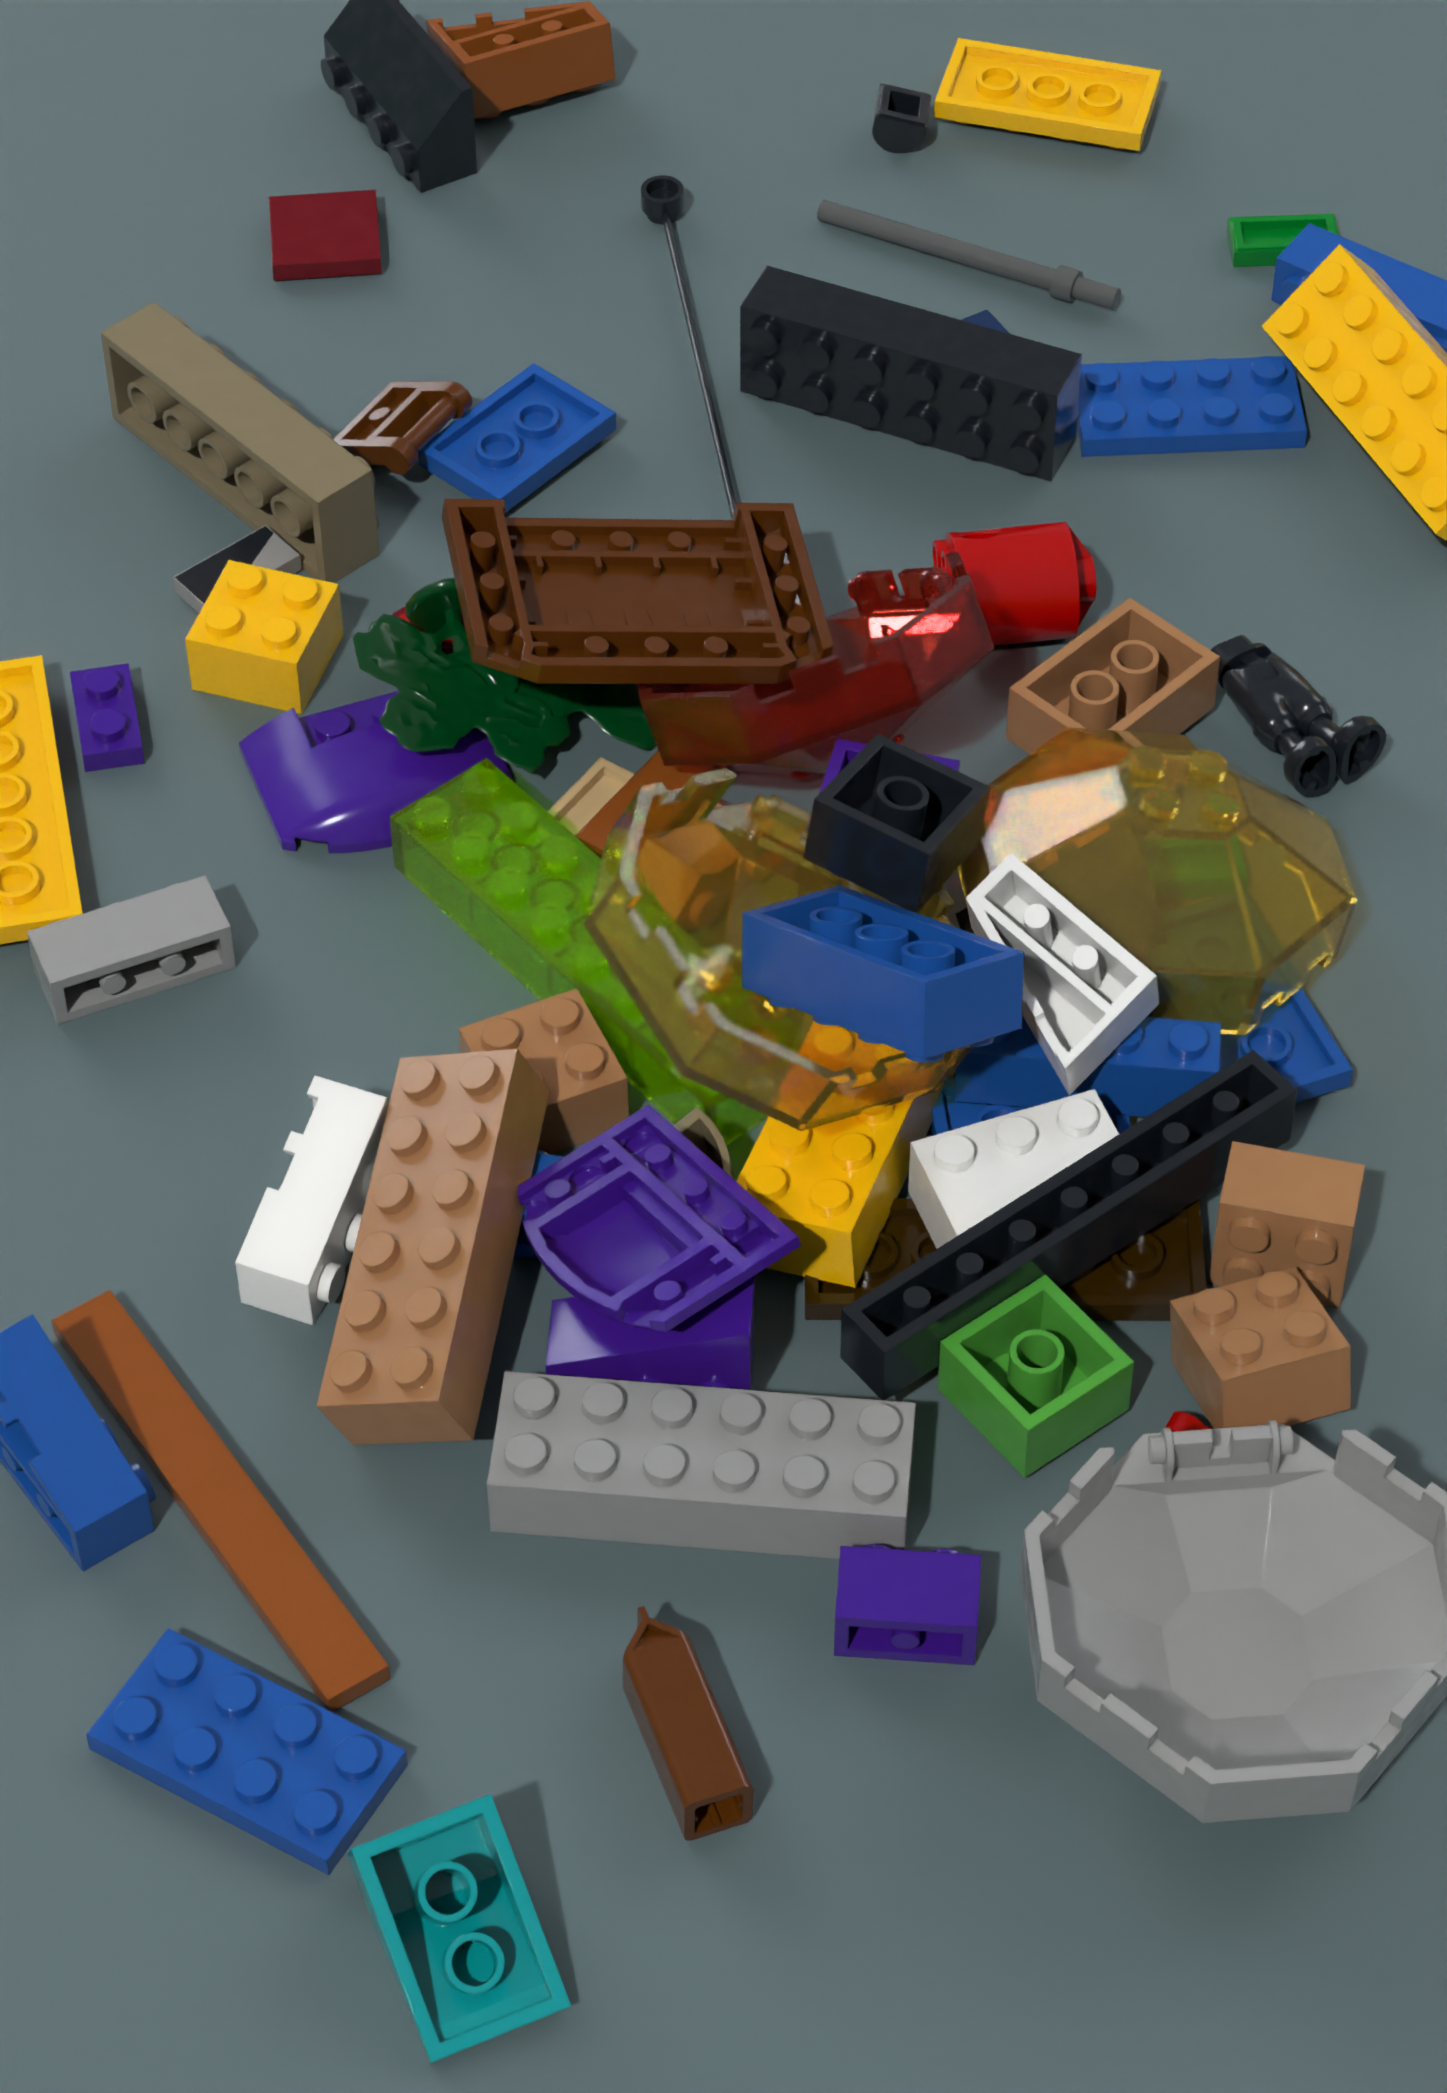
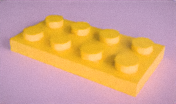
M958 38L935 99L934 118L951 120L960 124H976L1000 128L1016 133L1025 132L1055 137L1063 141L1074 140L1104 145L1113 149L1140 151L1160 90L1162 70Z

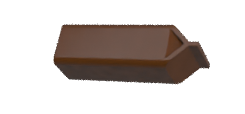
M645 1606L639 1607L637 1630L623 1656V1690L685 1840L691 1841L745 1824L752 1819L754 1789L692 1642L683 1631L650 1618Z

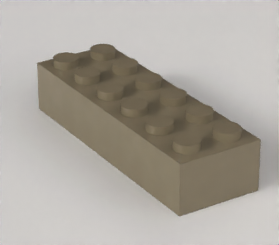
M155 302L100 332L112 415L115 420L254 531L267 525L300 554L302 569L313 578L335 583L379 556L377 532L379 520L376 514L374 497L375 476L371 467L363 458L352 455L335 442L327 430L321 427L317 428L300 415L288 400L278 398L265 388L253 373L243 371L230 361L218 346L208 344L190 330L183 319L178 316L173 317Z

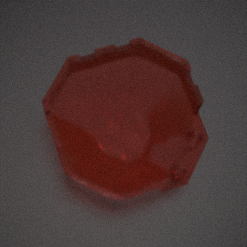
M949 552L946 554L956 585L954 588L951 576L948 573H944L938 567L912 568L901 571L898 576L905 594L900 596L892 570L859 572L855 578L849 581L847 588L849 597L856 602L857 606L826 617L834 644L832 655L790 670L791 678L778 684H637L639 699L664 766L789 774L791 779H802L814 774L826 773L837 739L868 744L877 734H880L897 743L902 742L905 738L904 732L994 649L972 580L966 572L959 553Z

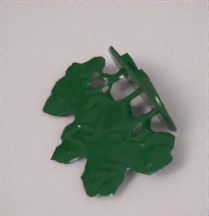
M447 578L428 584L415 592L406 603L405 615L409 622L398 616L382 614L376 621L370 624L367 633L357 632L353 635L355 653L360 669L398 688V694L389 698L384 714L379 720L387 732L397 736V741L400 745L413 752L453 749L460 738L465 737L473 728H478L487 734L496 756L514 767L522 768L532 775L546 758L544 750L548 746H558L571 733L567 716L572 712H584L614 739L642 750H651L665 736L667 726L677 722L681 714L687 710L683 690L694 685L535 683L474 663L471 659L455 578ZM452 638L454 653L447 655L442 651L441 644L443 640Z

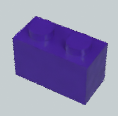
M868 1544L861 1547L840 1546L835 1610L834 1656L975 1665L982 1555L961 1554L951 1549H937L931 1552L897 1550L879 1544Z

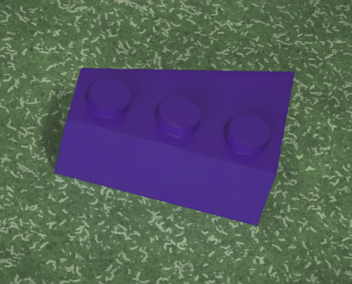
M755 1276L667 1332L636 1328L617 1322L593 1310L576 1297L552 1300L546 1374L752 1390Z

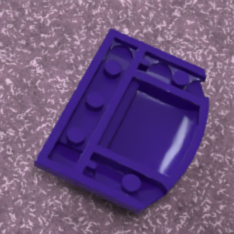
M398 691L298 718L295 709L292 708L268 721L239 742L240 752L283 850L296 851L295 838L328 842L330 854L388 848L431 836L481 811L479 800L485 797L498 783L503 793H505L513 786L512 776L504 760L495 755L494 748L489 742L487 734L478 728H473L465 737L460 738L453 749L413 752L400 745L397 741V736L387 732L379 720L384 714L387 701L398 694Z
M649 1104L518 1185L520 1205L527 1206L526 1220L522 1222L529 1243L545 1269L569 1293L593 1310L617 1322L636 1328L667 1332L801 1246L799 1237Z

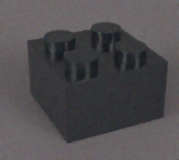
M877 734L814 799L803 859L893 904L918 913L978 847L991 787L883 735Z

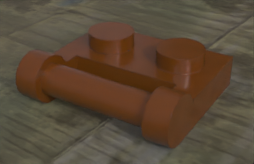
M391 381L334 438V441L352 455L363 458L370 467L385 465L392 472L403 475L417 463L418 453L451 419L461 418L471 408L473 400L468 390L457 382Z

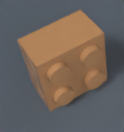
M577 988L458 1028L460 1053L518 1049L550 1090L537 1150L544 1151L550 1155L591 1141L629 1117L628 1078Z
M1232 1141L1219 1202L1209 1284L1225 1286L1262 1276L1268 1272L1296 1267L1322 1305L1340 1308L1365 1165Z
M1296 1267L1268 1272L1262 1276L1218 1288L1205 1289L1199 1293L1170 1300L1172 1364L1214 1429L1266 1425L1267 1420H1276L1277 1424L1291 1426L1351 1409V1346Z

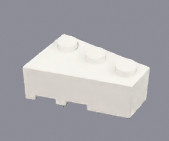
M1010 853L966 897L971 928L978 936L1024 952L1022 1015L1070 1096L1159 1004L1157 975L1015 855Z
M314 1075L307 1092L308 1097L313 1100L314 1110L303 1134L291 1131L283 1148L286 1154L294 1156L279 1190L267 1187L235 1262L241 1303L313 1326L326 1302L333 1304L341 1293L345 1280V1268L353 1255L388 1110L387 1097Z
M1089 1090L910 1142L908 1192L936 1249L1119 1135L1096 1090Z

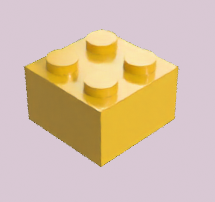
M228 560L185 638L192 690L284 711L294 708L297 714H303L344 635L339 584Z

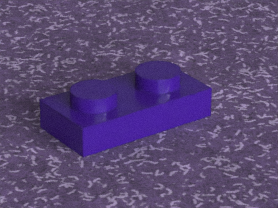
M129 663L71 671L70 677L85 772L145 764Z

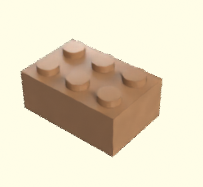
M1129 597L1009 687L1006 739L1048 768L1080 759L1089 782L1099 795L1133 763L1138 766L1214 708L1220 656Z

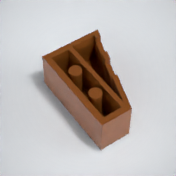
M590 1L525 8V18L493 22L492 13L490 12L475 14L476 24L443 27L442 18L426 20L428 36L472 87L474 119H491L499 116L505 110L523 105H540L547 102L551 97L572 91H589L600 83L614 80L615 70L610 22Z

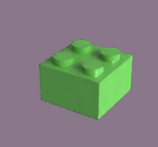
M1044 1275L940 1341L938 1390L1026 1478L1129 1410L1134 1361L1048 1276Z

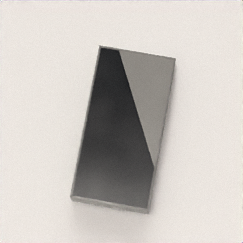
M264 525L173 577L174 592L196 612L200 613L228 560L295 574L302 570L301 557L298 552L267 525Z

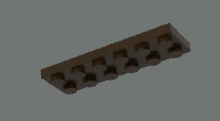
M894 1198L890 1214L882 1231L879 1233L878 1240L856 1288L818 1280V1278L805 1275V1320H841L842 1308L936 1250L912 1199ZM1197 1199L1063 1285L1060 1289L1092 1321H1170V1300L1199 1293L1207 1289L1200 1200Z

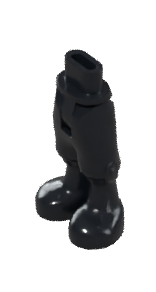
M1240 635L1219 643L1211 649V651L1220 656L1217 680L1220 686L1226 690L1229 698L1252 728L1253 735L1268 749L1284 756L1283 771L1285 778L1300 794L1318 797L1328 793L1334 783L1335 776L1345 784L1354 782L1371 768L1379 758L1385 746L1387 736L1381 724L1373 717L1360 715L1352 717L1341 727L1337 726L1333 722L1331 704L1325 697L1321 696L1295 668L1272 652L1267 645L1263 643L1253 644L1246 636Z

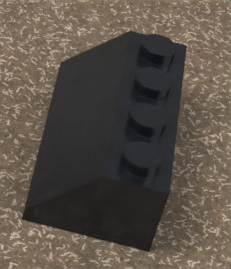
M349 0L324 34L325 58L321 60V71L330 89H337L345 99L350 114L354 118L359 117L363 121L374 144L377 147H384L391 156L397 172L401 176L406 175L420 193L476 174L477 160L472 87L399 0Z

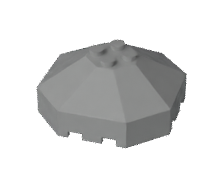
M1267 1420L1266 1425L1176 1432H1171L1170 1428H1162L1161 1433L1143 1434L1114 1466V1447L1099 1448L1071 1478L1068 1492L1048 1514L1042 1510L1024 1530L1020 1577L1037 1701L1202 1823L1350 1812L1447 1696V1492L1433 1482L1424 1489L1394 1468L1396 1456L1356 1429L1341 1431L1335 1460L1292 1431L1290 1426L1277 1424L1276 1420Z

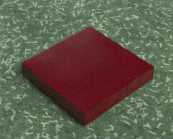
M376 190L269 197L274 281L382 274Z

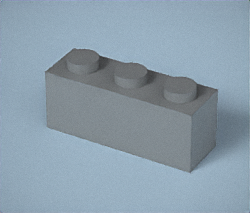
M206 875L27 931L34 973L57 1025L236 968L231 926Z

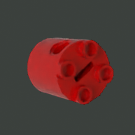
M1066 522L946 533L945 540H935L932 543L934 571L936 576L942 575L945 588V597L936 599L937 626L939 633H946L948 644L954 643L956 649L1076 638L1082 620L1096 599V572L1093 558Z

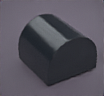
M880 83L872 128L873 138L876 143L884 150L892 153H908L917 149L922 144L926 134L931 95Z

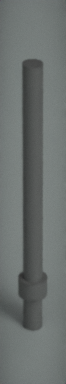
M825 199L822 200L818 208L817 219L819 221L1050 290L1051 297L1070 303L1079 299L1115 310L1121 297L1120 288L1083 278L1082 271L1063 265L1053 269Z

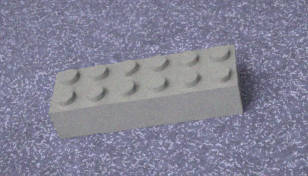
M505 1371L487 1479L490 1532L829 1559L840 1558V1546L861 1547L868 1544H879L891 1549L905 1550L916 1403Z

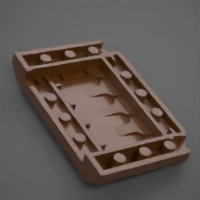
M504 499L444 500L442 521L471 659L474 663L535 683L778 684L830 662L834 644L793 503L736 502L732 520L510 518L504 515L506 508Z

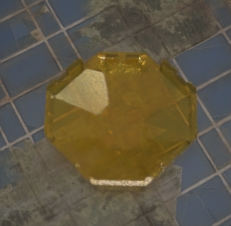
M1065 728L987 785L991 787L978 847L957 869L966 900V897L1012 853L1157 975L1159 1004L1147 1017L1221 1023V1034L1232 1035L1248 1034L1259 1024L1263 1011L1271 1003L1278 1007L1305 985L1309 972L1314 966L1318 964L1325 968L1337 958L1357 903L1355 891L1328 819L1229 762L1222 755L1207 749L1185 735Z
M726 768L691 775L683 788L670 791L666 789L663 782L641 786L607 836L584 925L680 1074L800 1131L937 1092L973 1047L965 1046L946 1052L942 1060L935 1062L912 1061L904 1056V1051L886 1044L864 1042L858 1038V1033L840 1026L816 1023L813 1020V1015L795 1008L773 1006L768 1002L767 997L742 988L743 912L839 885L893 904L803 859L808 830H805V828L810 823L811 814L781 800L780 797L774 794L769 799L758 795L753 803L746 801L715 808L736 778V773ZM942 885L920 909L918 914L953 926L946 915L955 903Z

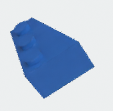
M32 1314L0 1331V1462L84 1572L154 1531L149 1503L156 1499L155 1491L143 1469L136 1463L130 1466L121 1452L111 1428L98 1416L35 1316Z

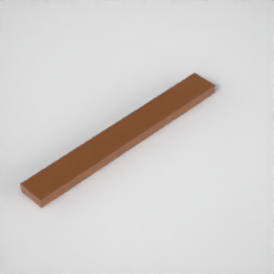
M111 1290L52 1319L53 1331L57 1339L325 1708L333 1712L390 1680V1670L387 1662Z

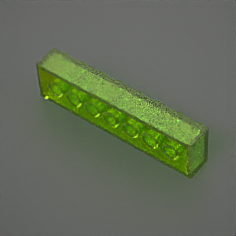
M487 758L390 816L394 867L539 1000L577 988L626 1074L628 1081L674 1124L698 1107L717 1126L727 1146L769 1117L806 1040L750 990L742 988L740 981Z

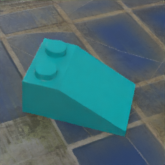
M491 1794L350 1849L347 1855L362 1896L430 2063L571 2007Z

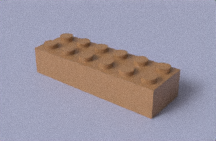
M518 1049L403 1057L399 1060L316 1405L352 1445L474 1440L525 1205H520L518 1185L531 1178L550 1090Z

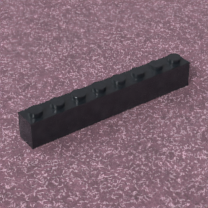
M1254 1050L1250 1051L842 1308L840 1358L881 1400L888 1399L939 1366L940 1341L1044 1275L1048 1276L1059 1288L1224 1183L1232 1141L1274 1149L1289 1141L1298 1090Z

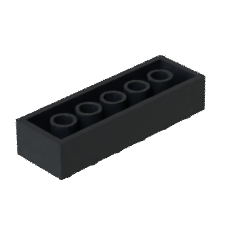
M766 266L740 306L741 392L1047 481L1053 480L1075 441L1082 354L771 266Z

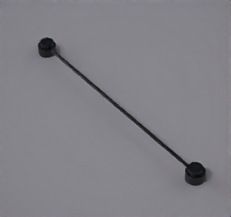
M666 175L654 176L644 181L641 186V208L651 222L664 225L732 518L736 498L671 224L683 211L684 188L683 184L674 177Z

